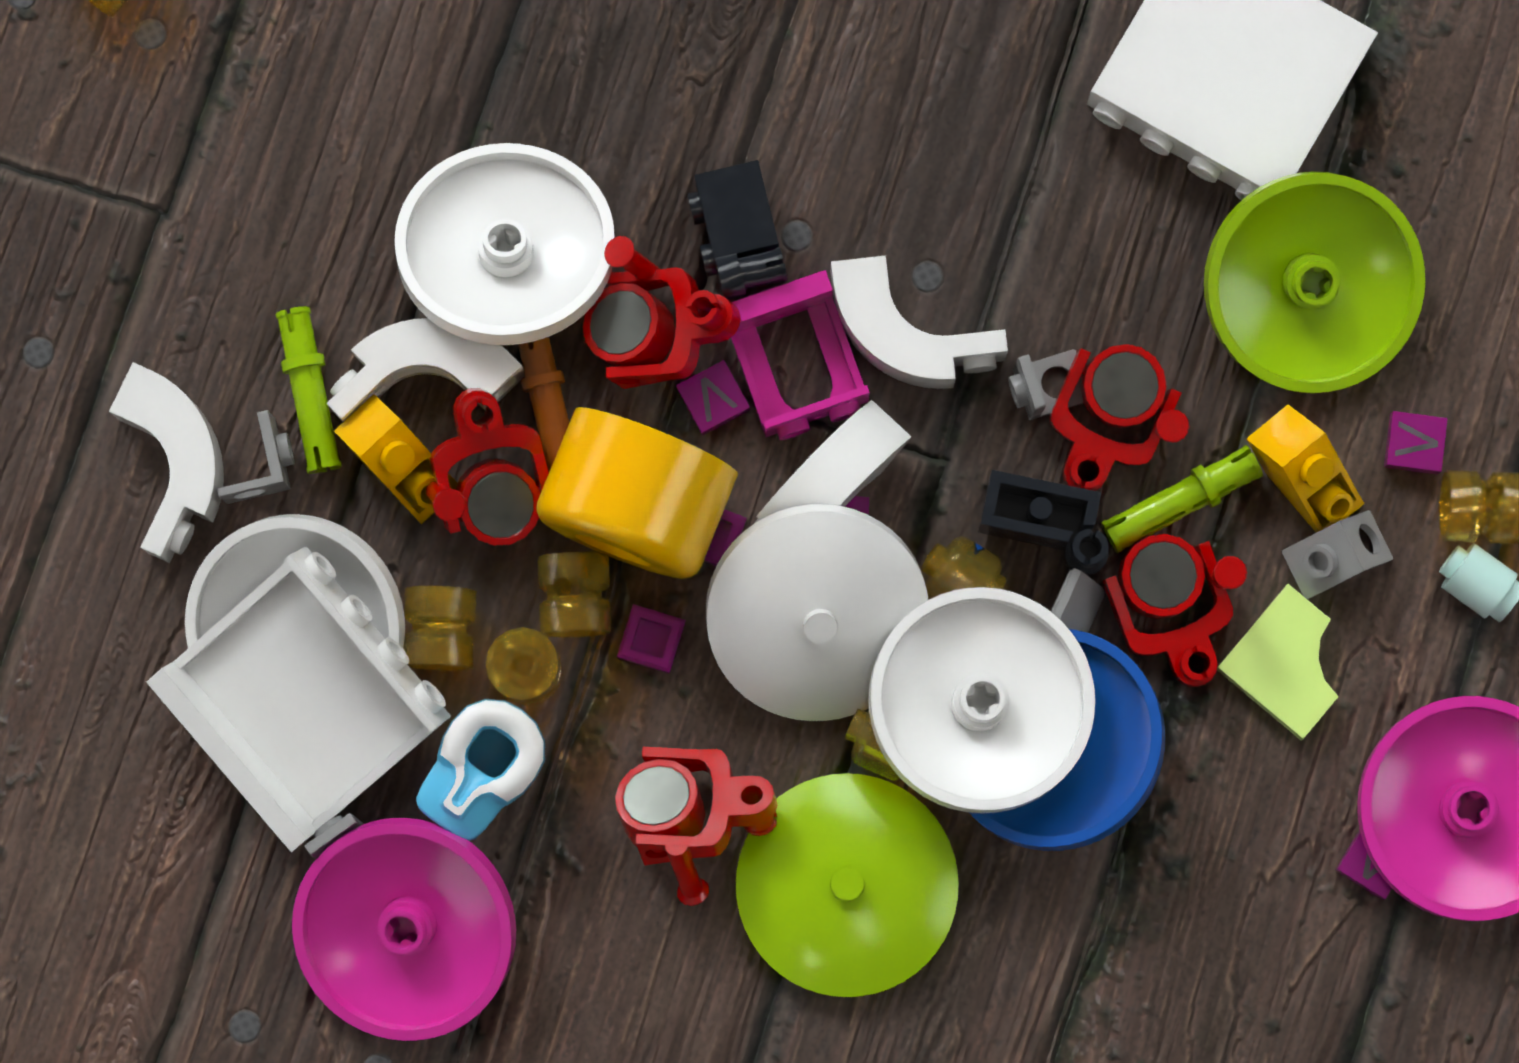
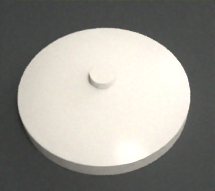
M513 143L489 144L474 147L447 158L428 171L416 183L404 201L398 216L395 230L396 260L400 278L410 299L429 320L453 335L477 343L490 345L523 344L549 337L564 330L580 319L595 304L607 285L612 272V266L605 260L604 251L608 242L615 238L611 211L599 187L581 168L568 159L549 150L531 145Z
M809 504L795 506L768 515L754 523L740 534L724 552L711 577L707 592L706 623L708 638L713 655L725 677L735 689L755 705L771 713L795 720L827 721L840 719L869 708V685L872 670L880 650L899 622L916 607L929 600L922 572L910 549L896 533L879 520L855 509L838 505Z
M286 514L264 518L236 530L216 545L206 556L192 581L185 609V633L189 648L285 563L284 559L306 546L311 552H318L329 561L336 572L334 579L348 596L352 594L358 597L370 610L373 617L371 623L384 638H392L402 648L404 647L405 640L404 610L397 585L390 571L378 554L363 539L345 527L323 518L300 514Z
M976 587L953 590L929 599L912 610L899 622L886 639L877 656L869 685V714L872 729L879 748L891 768L908 786L923 797L947 808L970 813H996L1012 810L1033 802L1048 793L1063 780L1081 757L1087 745L1095 715V689L1092 673L1087 658L1072 632L1058 617L1041 604L1020 594L997 588Z

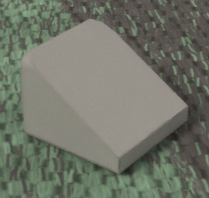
M1073 568L1066 575L1051 612L1068 629L1088 633L1104 598L1105 591L1103 587L1085 573Z

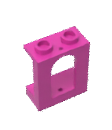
M826 270L732 302L738 308L741 320L737 332L731 337V341L765 437L778 434L779 440L794 438L810 430L809 422L826 416L830 417L831 422L846 420L861 408V404L869 402L870 392L867 385L864 386L833 300V289ZM807 310L830 373L833 388L830 398L794 410L785 404L779 394L756 327Z

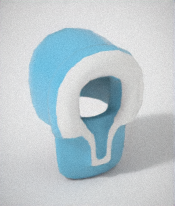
M484 699L467 705L451 721L442 737L437 761L424 780L416 797L417 806L420 811L443 829L469 841L476 839L489 826L503 807L522 796L536 780L545 762V739L537 722L524 710L504 700Z

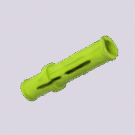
M302 306L290 308L291 313L288 314L287 310L279 311L275 315L279 323L286 358L281 362L283 374H289L307 463V473L327 472V468H330V470L339 469L342 467V463L339 460L321 368L326 366L324 354L317 351L310 316L311 309L310 307Z
M1245 445L1226 458L1205 468L1199 465L1191 469L1192 475L1177 484L1154 494L1120 514L1102 521L1101 526L1117 554L1135 542L1158 532L1182 519V517L1207 505L1210 508L1222 503L1220 498L1255 479L1263 477L1259 462L1253 452L1251 453L1249 446Z

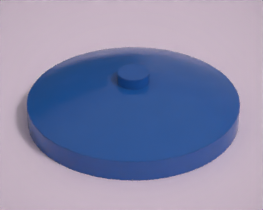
M1074 629L1069 630L1080 644L1087 658L1095 689V715L1092 730L1081 757L1062 781L1037 800L1008 811L970 813L979 824L992 834L1014 845L1033 850H1071L1090 845L1111 835L1125 825L1146 802L1156 784L1163 764L1165 752L1164 718L1156 693L1137 664L1118 647L1103 638Z

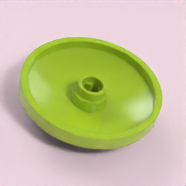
M1302 172L1272 180L1247 195L1233 208L1219 227L1207 256L1204 273V298L1211 325L1225 350L1244 369L1261 380L1286 390L1304 393H1322L1344 389L1368 379L1385 367L1399 353L1412 334L1422 309L1425 293L1423 254L1417 236L1405 215L1388 197L1374 187L1362 181L1329 172Z
M845 773L817 777L805 781L777 798V817H774L777 820L776 827L770 833L762 836H754L748 833L739 856L736 872V898L739 914L750 941L761 957L776 972L790 982L812 992L835 997H860L876 994L891 989L915 975L931 960L944 942L951 928L958 901L959 883L955 855L950 841L936 817L922 802L903 788L883 779L862 774Z

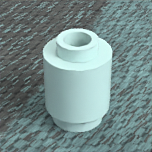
M1475 543L1467 550L1458 545L1439 570V573L1446 577L1441 588L1484 619L1490 615L1498 622H1501L1519 600V581L1516 580L1518 574Z

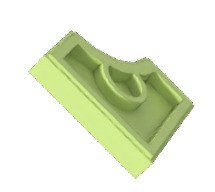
M1287 584L1219 664L1217 671L1298 739L1303 740L1338 698V695L1325 681L1319 662L1321 636L1331 619L1292 586Z

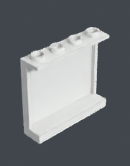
M1144 0L1093 86L1087 105L1094 108L1093 115L1104 124L1115 129H1121L1124 125L1140 134V141L1150 150L1164 156H1168L1171 152L1189 162L1188 169L1196 176L1212 183L1219 179L1237 189L1235 195L1242 201L1260 186L1298 172L1378 32L1321 0Z
M307 546L287 556L284 559L285 563L192 646L175 661L161 668L146 681L291 853L311 838L319 827L334 818L451 717L444 708L446 702L439 690L426 680L421 681L407 665L409 658L404 649L392 638H384L371 623L373 617L368 607L355 595L351 594L348 596L334 579L336 572L329 561L318 552H311Z

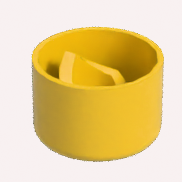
M578 407L574 410L537 501L536 509L539 518L545 525L577 543L630 565L657 574L685 579L697 574L703 564L737 479L738 472L710 453L669 434L611 413Z

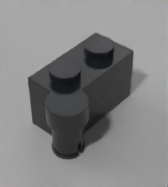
M755 160L694 175L696 192L687 193L694 225L705 223L709 243L700 245L706 276L717 275L723 297L728 300L746 296L745 290L781 281L787 282L786 268L782 261L783 256L779 247L759 161Z
M996 470L991 471L978 533L1064 550V561L1069 570L1076 568L1087 576L1097 574L1105 566L1109 557L1106 537L1098 530H1096V533L1091 531L1095 526L1101 492Z

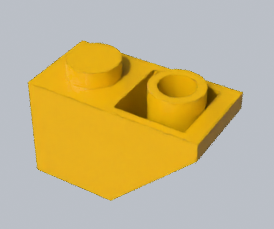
M373 394L339 425L334 432L417 521L422 524L434 513L433 503L426 494L427 486L435 481L430 462L431 453L402 420ZM448 473L447 477L450 488L455 489L457 482Z
M1286 405L1246 438L1266 475L1316 533L1340 520L1348 518L1364 505L1326 433L1290 405Z

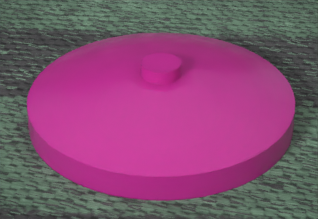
M1460 696L1435 701L1413 711L1394 724L1383 735L1367 760L1362 773L1357 800L1358 822L1363 844L1370 860L1385 882L1397 894L1421 910L1436 916L1459 921L1499 919L1519 912V707L1516 705L1481 696Z
M389 818L369 822L350 830L328 846L313 862L306 872L295 898L292 934L295 953L307 982L324 1005L335 1015L357 1029L374 1036L392 1040L417 1041L435 1038L457 1030L475 1018L490 1003L502 986L513 961L516 946V919L513 904L502 877L491 861L473 843L443 829L433 822L412 818Z

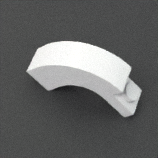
M886 255L831 261L830 274L833 298L844 331L860 354L885 374L911 385L945 389L954 387L956 379L954 366H963L965 373H980L994 370L997 368L996 362L1005 361L1008 352L1005 329L940 336L923 332L909 324L900 315L893 303L889 289Z
M428 318L412 319L386 326L372 333L351 349L364 367L358 373L354 369L348 371L334 384L330 390L333 397L327 402V405L344 422L373 394L380 398L397 382L421 374L445 377L458 384L464 390L481 388L488 391L499 402L525 374L522 365L501 345L477 343L463 339L440 328ZM478 403L486 411V406Z
M133 362L109 412L119 421L157 438L165 450L170 468L168 489L140 548L150 555L170 563L174 553L181 555L191 540L194 524L189 522L193 514L212 523L214 522L221 501L217 489L223 487L224 483L222 454L210 423L197 405L168 379Z
M869 401L845 421L797 469L759 512L755 523L768 515L795 506L829 504L845 507L865 486L885 470L910 440L911 436L874 401Z

